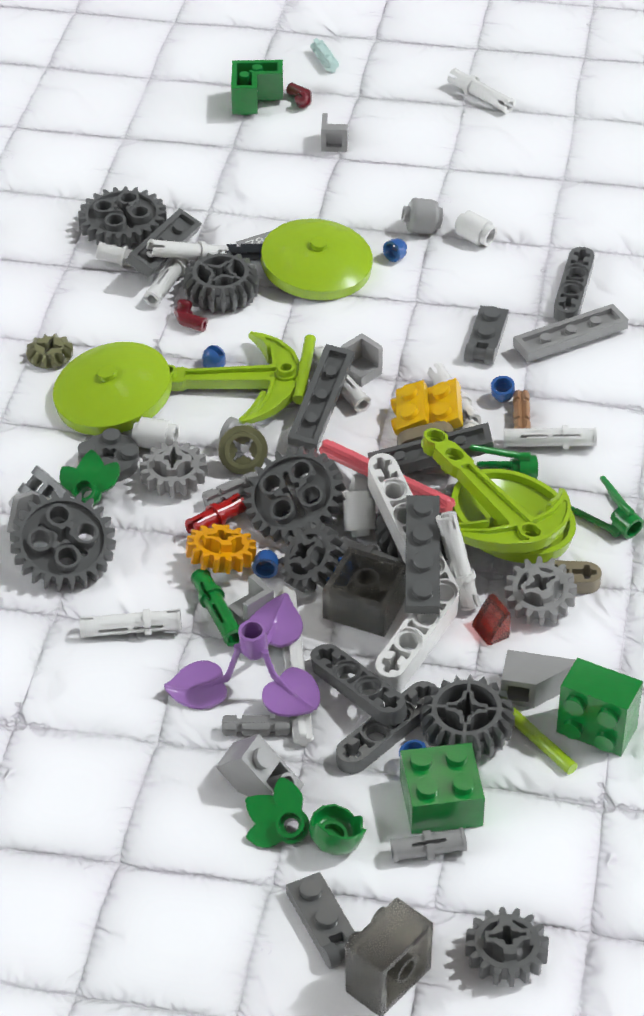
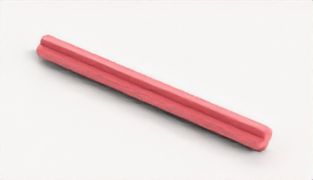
M328 439L322 441V446L319 448L320 454L326 453L329 459L368 477L369 458ZM403 475L413 495L440 496V512L453 511V507L456 505L453 498Z

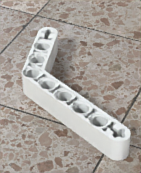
M379 453L372 456L368 462V488L406 565V524H404L406 523V495L413 494L394 457L389 454ZM441 551L440 600L447 601H440L439 614L410 613L375 662V675L398 692L405 688L458 612L459 588ZM405 647H410V648H413V649H412V650H406V649H403V648H405Z

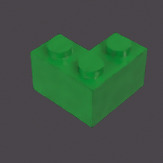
M232 60V115L248 116L258 114V100H283V60Z

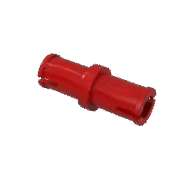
M236 493L218 504L212 503L208 505L205 511L185 521L187 532L190 534L193 529L200 531V526L202 525L207 528H212V524L225 525L227 520L247 510L243 503L245 499L243 497L240 498L241 495Z

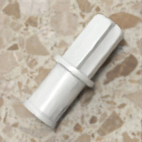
M99 242L96 259L118 263L120 267H124V265L132 267L126 260L133 250L128 249L126 245L122 248Z

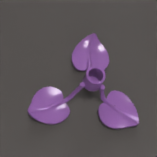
M285 592L267 602L249 620L239 626L238 635L240 643L233 646L234 653L225 675H223L221 667L214 662L208 660L196 661L182 668L173 679L164 684L166 692L179 704L192 709L203 710L219 705L226 699L228 694L224 683L231 679L239 655L242 653L251 660L263 658L268 672L274 680L266 684L262 690L263 704L268 711L277 716L294 717L310 714L317 710L320 704V691L312 675L303 669L291 667L286 669L279 677L269 657V644L279 648L289 646L300 638L303 631L301 616L294 607L288 593Z

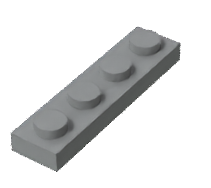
M610 304L514 336L513 347L527 362L628 329L629 319L614 304Z

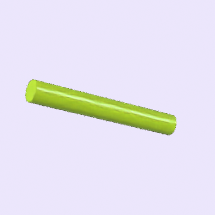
M311 334L306 335L304 338L293 401L296 404L302 403L307 391L316 337Z
M514 707V726L568 775L575 772L578 764Z

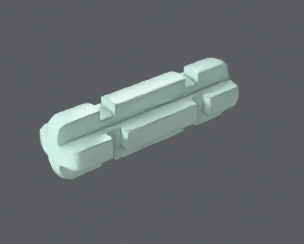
M314 39V43L310 44L311 50L315 53L326 71L336 72L339 62L323 40Z

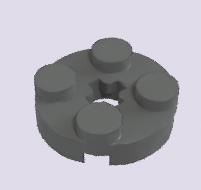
M106 429L102 434L95 435L81 442L77 447L79 463L91 449L100 456L104 465L113 462L119 463L120 476L117 482L129 478L138 468V461L140 459L137 443L132 438L122 435L118 429Z

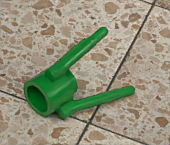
M473 444L469 446V449L472 451L514 458L510 459V461H478L476 464L478 467L509 468V470L520 472L536 479L538 477V459L536 455H531L530 452H515Z
M601 476L600 480L608 490L612 500L618 506L610 517L612 525L571 505V510L575 515L608 531L614 538L622 534L626 539H630L636 536L644 525V520L625 502L605 476Z

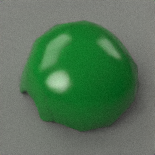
M337 804L322 805L313 812L309 823L312 841L321 851L331 855H346L354 851L361 843L367 830L363 828L362 816H354L348 809Z

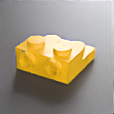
M456 378L440 382L429 388L424 380L406 384L396 389V397L391 399L393 412L397 416L391 419V424L397 436L406 429L438 421L448 422L454 429L463 426L461 386Z

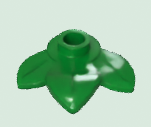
M91 449L81 459L77 468L62 466L59 481L75 497L82 493L83 503L93 498L94 507L100 501L102 493L112 489L117 483L120 476V465L117 462L104 465L100 456ZM87 491H92L89 496L84 498V494Z
M280 777L276 782L273 796L254 795L245 799L248 814L255 823L248 831L246 839L255 846L271 848L281 842L293 845L302 842L307 837L310 821L302 811L303 795L299 788L290 780ZM290 821H297L298 829L292 833L287 832V824Z

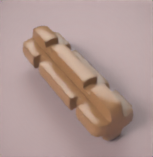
M516 390L513 394L514 429L531 428L530 395L527 390Z

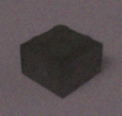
M348 547L322 590L323 618L385 637L405 601L406 563Z
M398 897L387 907L379 908L373 915L371 922L361 932H354L345 944V992L376 1015L384 1016L431 969L433 922Z

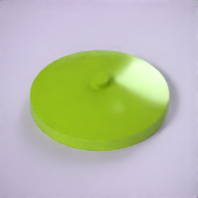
M299 219L284 223L273 229L266 236L262 244L261 266L267 278L281 290L300 298L334 300L349 296L360 290L367 283L372 271L373 255L365 239L351 228L329 220Z
M136 342L108 343L80 354L66 365L54 384L53 401L61 420L75 431L88 435L102 434L106 429L115 428L122 433L133 429L134 423L139 422L141 417L152 418L163 408L172 390V376L167 361L156 349Z
M481 469L484 474L530 516L534 517L545 512L548 502L557 495V492L550 486L529 475L506 469ZM458 481L451 494V498L456 502L453 511L457 513L458 522L487 520L490 523L489 528L500 526ZM571 510L563 534L549 546L527 553H498L484 549L480 550L500 559L516 563H524V560L528 559L532 564H535L538 556L542 557L543 563L548 562L551 558L556 559L567 551L576 530L574 514Z

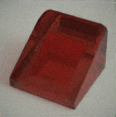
M492 593L488 595L474 618L472 627L487 645H493L509 638L511 613L497 596Z

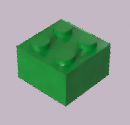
M577 657L560 687L556 732L570 739L578 740L621 757L637 729L643 681Z
M472 743L400 750V782L411 834H420L426 830L437 832L459 829L461 827L483 826L485 796Z

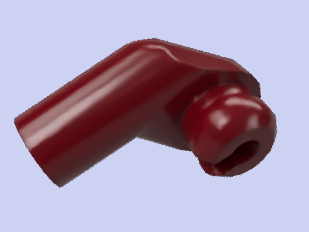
M293 82L288 84L286 92L295 97L296 105L299 108L310 106L312 103L311 90Z
M179 299L177 307L174 308V314L178 323L184 327L204 332L208 323L207 318L193 314L191 311L193 304L190 300Z

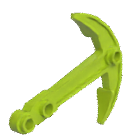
M251 331L248 334L249 339L260 349L270 365L188 369L168 364L172 376L171 391H184L187 389H268L267 394L266 391H261L251 407L239 418L241 424H253L276 415L293 401L300 361L295 351L282 340L271 335Z
M429 428L424 431L421 441L423 452L433 456L432 458L441 466L442 471L456 478L500 525L489 528L490 523L487 520L459 522V528L465 544L498 553H527L549 546L563 534L571 514V502L564 488L558 489L557 495L548 502L545 512L534 517L530 516L484 474L462 448L455 442L448 440V435L444 431L436 428Z

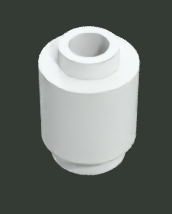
M471 210L461 213L455 221L456 234L478 246L484 245L487 247L496 237L497 227L493 225V222Z
M141 417L139 422H135L133 425L132 439L137 442L138 447L149 449L154 447L159 450L161 449V443L170 446L174 441L178 442L179 425L172 424L171 420Z
M370 490L345 492L346 500H343L345 531H351L352 537L370 536L371 529H376L375 500L371 498Z

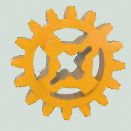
M212 524V528L202 525L200 526V531L191 530V535L187 536L186 557L191 558V564H201V570L212 568L213 573L230 574L232 569L242 572L243 567L250 568L257 550L256 540L251 539L250 533L241 534V528L232 530L227 524L225 526Z

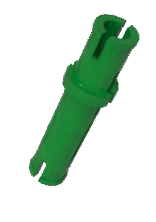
M197 569L192 573L190 579L199 593L198 600L202 607L206 608L210 613L213 622L223 637L224 643L229 647H233L234 644L240 643L238 635L239 625L224 600L225 593L221 586L215 584L210 571L207 569Z

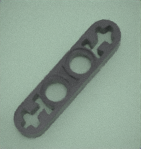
M576 247L569 253L554 302L553 317L558 322L580 315L594 266V252L589 248ZM572 275H579V276H582V277L576 278V277H572ZM566 292H575L578 294L573 295L567 294Z
M323 644L312 650L310 656L313 672L379 723L392 726L402 723L406 719L405 697L339 647L333 644ZM344 674H355V676L351 678H339ZM365 690H377L375 693L370 695L361 694V692Z
M420 681L412 684L401 693L405 697L407 715L409 716L408 720L397 725L388 726L379 723L371 717L344 738L336 748L337 767L345 773H359L420 725V722H422L420 721V710L423 706L424 697L430 695L432 686H437L428 681ZM372 732H380L386 737L380 741H373L367 736Z

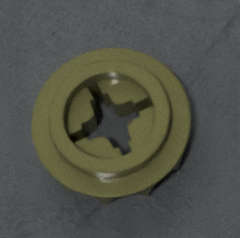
M44 334L43 338H33V342L27 344L26 356L28 361L34 366L55 368L66 364L72 358L73 346L72 343L68 342L67 337L59 338L57 334L52 336Z
M249 425L234 426L222 436L218 446V454L222 464L229 471L244 475L249 472H255V467L263 466L265 463L264 458H267L268 445L265 437L259 430ZM233 440L240 444L253 440L249 447V452L253 459L243 454L234 460L233 458L236 456L238 449Z

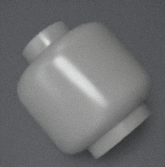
M415 197L410 200L408 206H403L401 221L406 222L409 232L432 235L436 229L441 228L443 208L439 207L436 200Z

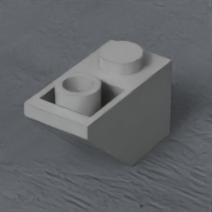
M507 649L501 679V690H506L508 700H512L513 705L535 708L560 695L561 684L576 659Z
M260 734L233 742L216 765V768L239 793L248 797L254 795L273 796L276 782L280 777L293 782L299 790L304 786L301 780Z

